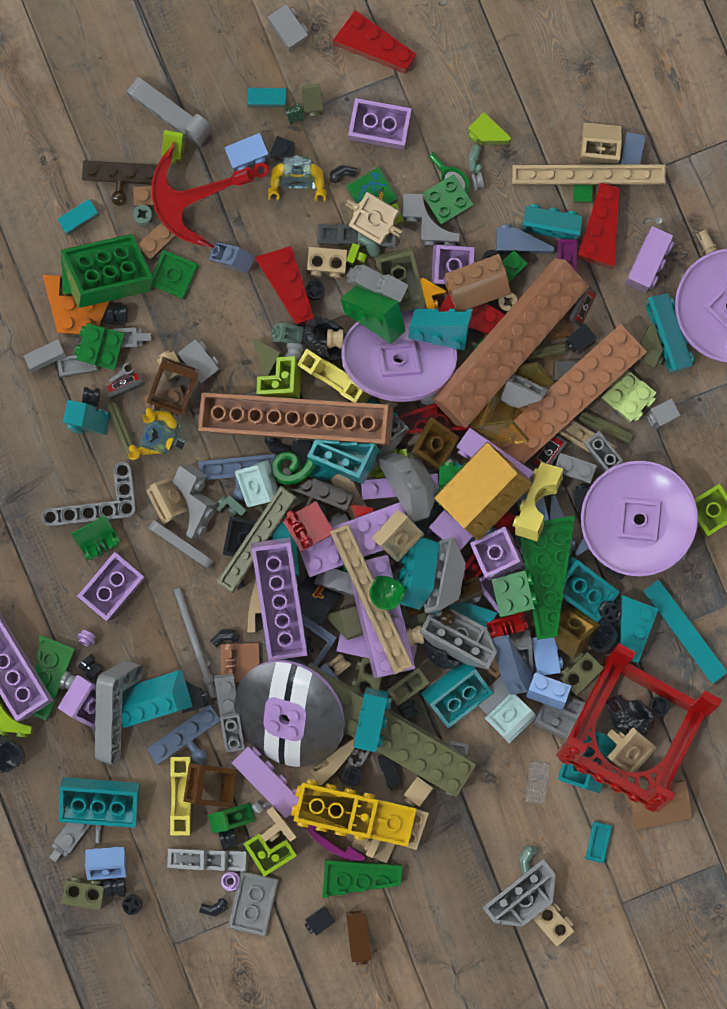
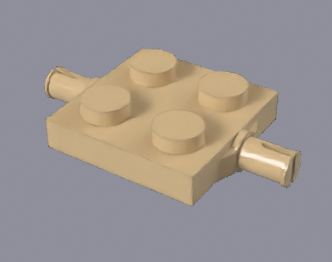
M366 192L363 200L358 204L351 199L347 200L348 203L345 206L354 210L353 218L349 224L353 229L381 245L390 233L398 238L402 236L403 230L394 226L395 220L400 213L398 209L369 192Z

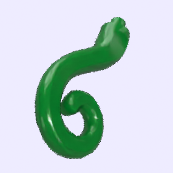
M286 451L274 458L271 472L274 479L279 483L293 485L305 480L315 469L316 465L308 458L300 471L286 475L281 471L280 467L283 461L291 460L290 472H295L300 466V458L295 453Z

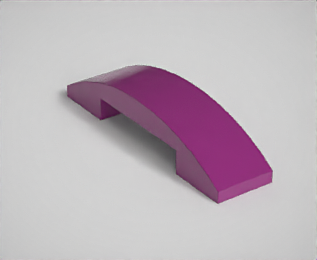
M308 825V828H306L309 834L330 852L351 860L363 861L365 859L363 854L350 845L346 851L336 846L315 831L314 828L316 826Z

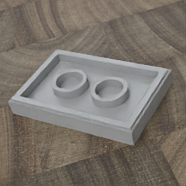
M241 871L239 876L240 885L236 889L228 928L266 936L278 879Z

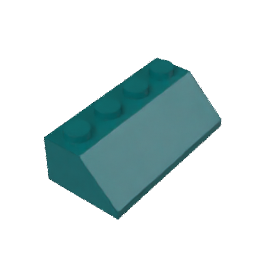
M668 293L649 297L644 304L651 324L655 325L663 349L662 356L664 357L663 360L668 374L691 368L694 358L691 351L688 352L686 347L688 342L681 333L674 312L675 303L673 298H669Z
M182 669L125 689L122 695V727L126 728L193 707Z
M63 777L59 792L58 822L136 828L140 783Z

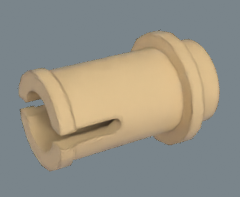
M707 229L696 234L704 249L702 250L703 253L705 252L707 255L717 250V245L713 244Z

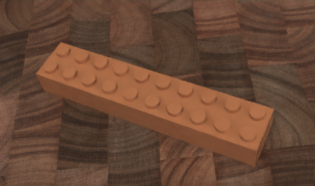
M554 259L451 376L447 384L436 393L432 400L455 425L467 428L589 286L566 260Z
M622 324L618 325L553 384L542 400L531 404L499 433L491 443L524 464L645 355V349Z
M202 393L198 431L210 434L311 441L320 439L390 446L394 407L384 404Z

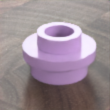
M82 630L81 633H78L77 637L82 645L89 647L95 644L96 636L91 632Z
M235 872L225 873L221 879L222 887L227 891L236 890L240 885L239 875ZM231 878H233L234 883L232 885H230L229 880Z

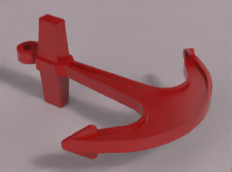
M173 142L171 147L162 156L153 175L151 191L155 211L165 227L180 239L196 245L214 248V245L185 226L182 219L184 209L188 205L233 184L242 186L253 182L255 176L263 178L269 173V167L266 163L259 162L254 166V169L250 167L235 171L230 178L178 191L173 189L167 181V173L172 161L175 142ZM258 167H264L265 172L259 173Z

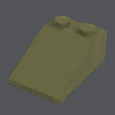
M412 247L375 256L377 269L380 274L390 275L408 285L401 302H399L401 312L426 306Z

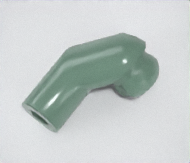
M476 144L473 145L468 159L470 172L478 174L482 169V165L477 163L482 147Z
M361 233L357 241L366 246L368 254L373 258L380 255L379 244Z
M533 845L524 847L519 855L523 874L531 869L529 861L533 855L537 854V848Z

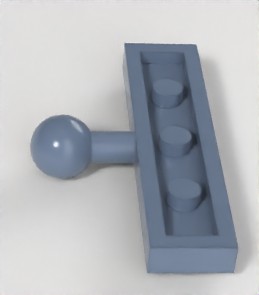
M275 454L198 461L199 470L207 475L206 480L235 477L236 488L233 491V497L236 501L242 502L244 497L235 471L265 460L269 461L271 467Z
M208 705L151 745L147 750L157 765H159L187 745L192 752V761L195 764H203L207 760V754L204 750L198 749L193 740L218 724L221 720L212 706Z

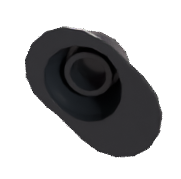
M601 618L598 622L601 626L588 645L597 653L610 654L617 644L620 643V637L611 623Z

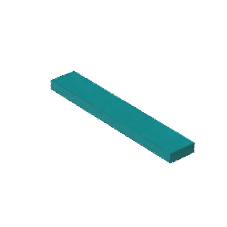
M657 580L643 591L653 606L658 609V613L710 683L713 684L727 673L726 669L662 583Z

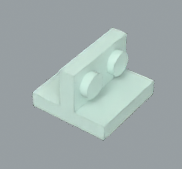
M268 460L235 471L247 507L270 502L278 491Z
M509 694L485 719L510 744L537 716L518 696Z

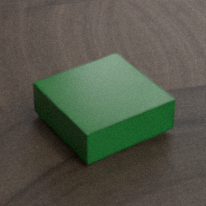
M573 185V202L592 203L593 185Z

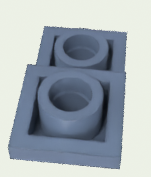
M626 133L620 165H640L645 135Z

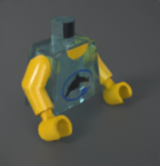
M300 156L284 157L282 163L272 169L270 181L272 187L268 189L269 200L272 194H276V201L279 200V189L277 187H316L315 201L318 202V195H322L324 201L326 200L327 191L323 188V171L320 167L313 164L311 158Z
M147 408L146 414L142 415L144 422L147 424L138 443L139 448L135 445H130L128 457L131 460H136L140 455L168 454L172 445L182 450L187 439L177 435L181 425L170 412Z

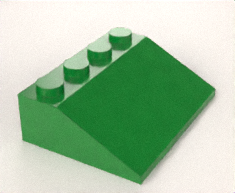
M133 234L60 251L70 289L78 308L150 292L153 277Z

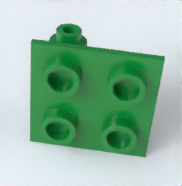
M454 174L421 193L433 211L437 222H440L441 225L474 205Z
M105 515L71 533L87 561H92L99 556L98 553L103 555V550L108 552L107 548L111 550L114 547H118V544L121 543Z

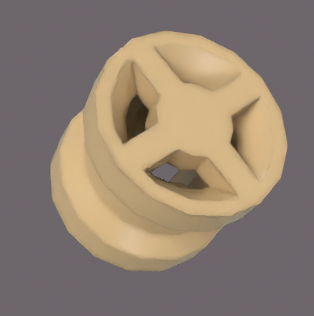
M511 293L499 298V309L507 313L518 301L516 295Z
M328 329L327 347L342 349L343 330L333 331Z
M420 625L412 629L406 628L410 647L416 643L424 644L423 635L420 633Z
M341 653L327 665L333 668L334 674L338 676L351 663L346 661L343 653Z

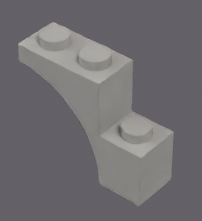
M404 194L403 219L408 223H417L418 220H422L421 243H425V246H434L436 243L447 246L459 244V233L446 231L431 220L424 206L423 194Z
M365 265L350 267L346 274L347 280L345 283L351 286H358L401 302L408 288L406 283L390 275H382Z
M191 464L179 466L173 483L181 490L187 501L190 520L186 535L193 539L202 537L206 533L207 525L215 514L217 504L200 493L205 486L207 475Z

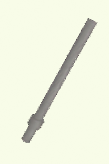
M181 587L174 589L203 675V684L206 685L210 698H215L217 693L213 683L214 677L209 672Z

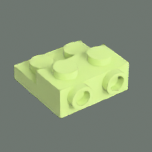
M627 370L614 382L601 399L630 423L632 420L637 421L643 415L641 410L645 405L649 407L656 400L654 397L656 392Z

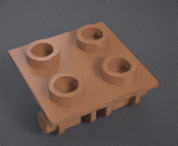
M259 643L220 645L221 675L233 673L235 683L241 682L251 669L260 664Z

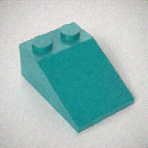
M569 556L563 599L598 623L602 618L598 612L600 604L606 600L613 602L620 591L580 561Z

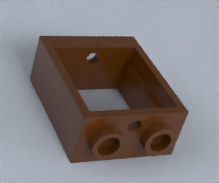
M162 357L147 398L149 406L160 410V408L168 410L173 416H183L197 380L199 369ZM164 369L191 378L181 405L154 396Z
M189 763L183 802L232 808L238 769ZM206 771L223 773L219 801L202 799Z
M366 910L346 912L352 962H356V965L368 964V960H371Z

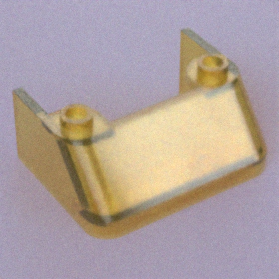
M539 363L521 364L513 373L540 386L554 384V381ZM505 383L469 425L474 431L504 445L527 443L529 438L512 420L517 407L509 406L501 400L506 386Z

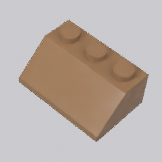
M499 254L445 273L443 277L456 312H463L511 294L506 271Z
M682 780L671 783L670 791L675 793V796L659 812H651L642 803H636L628 799L635 831L692 818L686 781Z

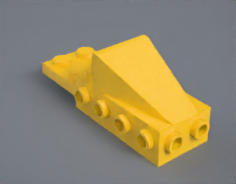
M307 779V782H302L301 786H297L295 797H299L297 805L293 804L291 816H294L293 821L297 822L298 826L308 828V825L316 826V830L327 832L330 829L340 836L352 834L354 839L365 841L366 838L408 847L416 808L375 799L374 794L364 792L362 796L353 789L345 788L344 791L337 790V786L326 784L325 787L319 786L318 781Z

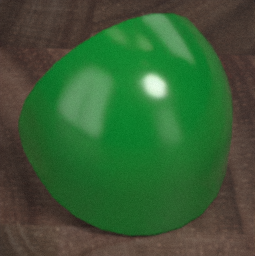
M381 575L374 579L370 587L369 596L372 603L379 609L392 610L400 604L406 589L398 580Z

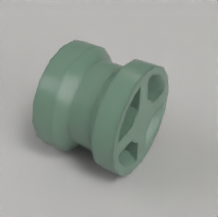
M138 205L133 211L134 220L138 225L146 226L151 223L153 214L148 206Z

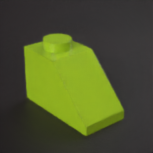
M485 112L467 130L469 133L468 137L474 143L478 142L480 145H508L511 141V137Z
M164 130L161 157L171 147L172 143L175 142L171 165H176L177 162L181 163L185 146L183 133Z

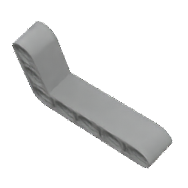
M139 77L136 78L126 91L131 98L176 131L183 133L184 137L199 147L202 146L212 132L210 123L198 114L193 117Z
M119 462L114 467L117 501L46 509L41 515L42 522L49 527L91 523L104 516L103 510L107 506L113 508L112 515L106 516L108 521L133 517L136 514L137 508L131 466L126 462ZM121 466L128 468V473L125 476L118 474V469ZM123 485L130 487V492L127 495H122L120 492ZM125 504L132 505L131 513H123L122 508ZM92 508L94 515L92 518L87 519L84 516V512L86 509ZM74 511V519L67 521L65 518L66 512ZM49 513H54L56 516L55 521L52 523H48L46 520V516Z
M126 660L101 673L97 679L95 759L98 761L116 765L120 759L122 691L142 679L144 667L140 664Z

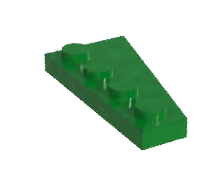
M40 635L39 650L37 651L36 672L54 701L34 713L33 716L48 721L60 691L59 684L65 671H68L76 649Z
M325 859L322 898L346 895L352 892H364L370 889L400 886L402 865Z

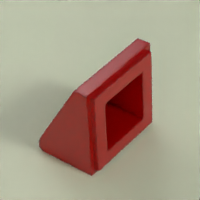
M351 504L356 518L376 511L375 508Z

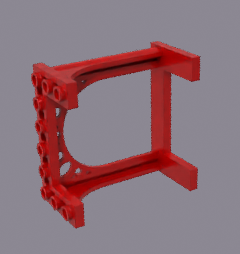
M618 643L603 662V665H605L566 742L559 748L555 756L562 763L575 766L576 770L580 773L593 776L596 782L611 786L610 788L617 793H624L628 796L629 800L642 803L647 810L659 812L675 796V793L670 791L671 783L702 721L719 707L722 699L707 691L701 693L696 699L687 696L629 664L636 652ZM620 674L687 711L664 759L657 766L647 771L627 772L616 768L604 758L596 742L595 727L597 719ZM587 736L591 739V743H583V741H587ZM587 748L594 750V755L591 757H584L583 754ZM596 758L601 761V765H598V762H593V760ZM652 773L657 774V776L654 778L656 780L655 783L653 781V778L650 776ZM628 777L634 779V784L632 783V781L627 780ZM640 777L647 779L649 783L647 790L640 787Z

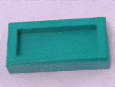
M593 821L585 855L586 860L604 863L612 825Z

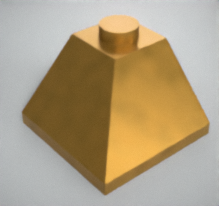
M430 417L412 451L415 458L421 459L427 468L440 470V466H444V462L447 461L459 437Z
M569 604L560 611L557 637H554L557 647L574 659L585 649L601 625Z

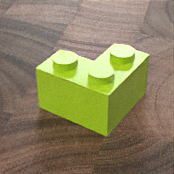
M295 356L277 357L276 375L258 376L256 395L300 399L301 367L297 365L298 359Z
M260 832L243 843L264 877L297 856L296 851L287 838L270 848L268 843L262 839Z

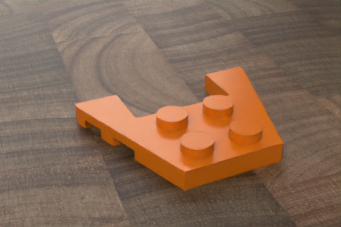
M43 275L58 334L79 335L81 327L86 326V323L101 325L110 301L78 308L73 296H60L61 276Z

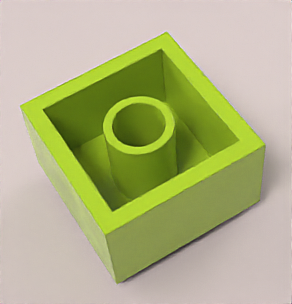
M719 483L694 499L698 515L697 526L704 537H708L727 525V494Z

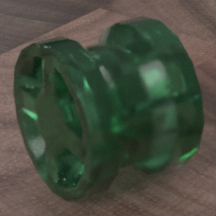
M295 103L292 107H284L290 125H293L296 121H304L299 103Z

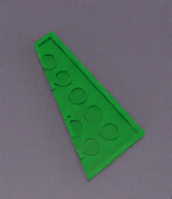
M575 516L545 520L538 541L519 536L525 570H530V573L533 574L535 579L534 590L539 596L538 609L532 610L537 640L557 637Z

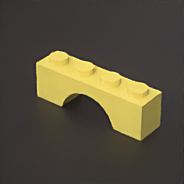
M306 349L297 363L299 367L332 386L353 403H367L371 397L370 394L355 385L345 371L324 357H320V355L312 350Z
M543 462L540 463L538 469L535 468L532 476L534 481L532 486L526 491L527 498L526 500L523 499L520 505L521 513L519 516L516 515L513 523L515 535L538 541L544 526V515L537 510L535 505L542 497L557 494L563 479V468Z
M171 757L170 835H191V803L183 802L191 757Z

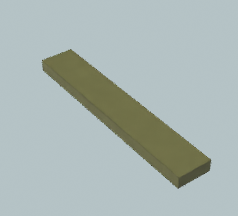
M280 486L217 580L220 585L231 593L235 592L254 563L251 549L252 543L269 541L298 497L283 486Z

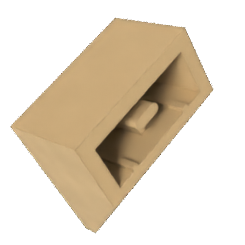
M584 122L580 161L618 164L622 141L621 126Z

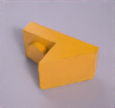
M420 278L427 309L439 310L437 299L433 300V297L445 295L447 291L425 278Z

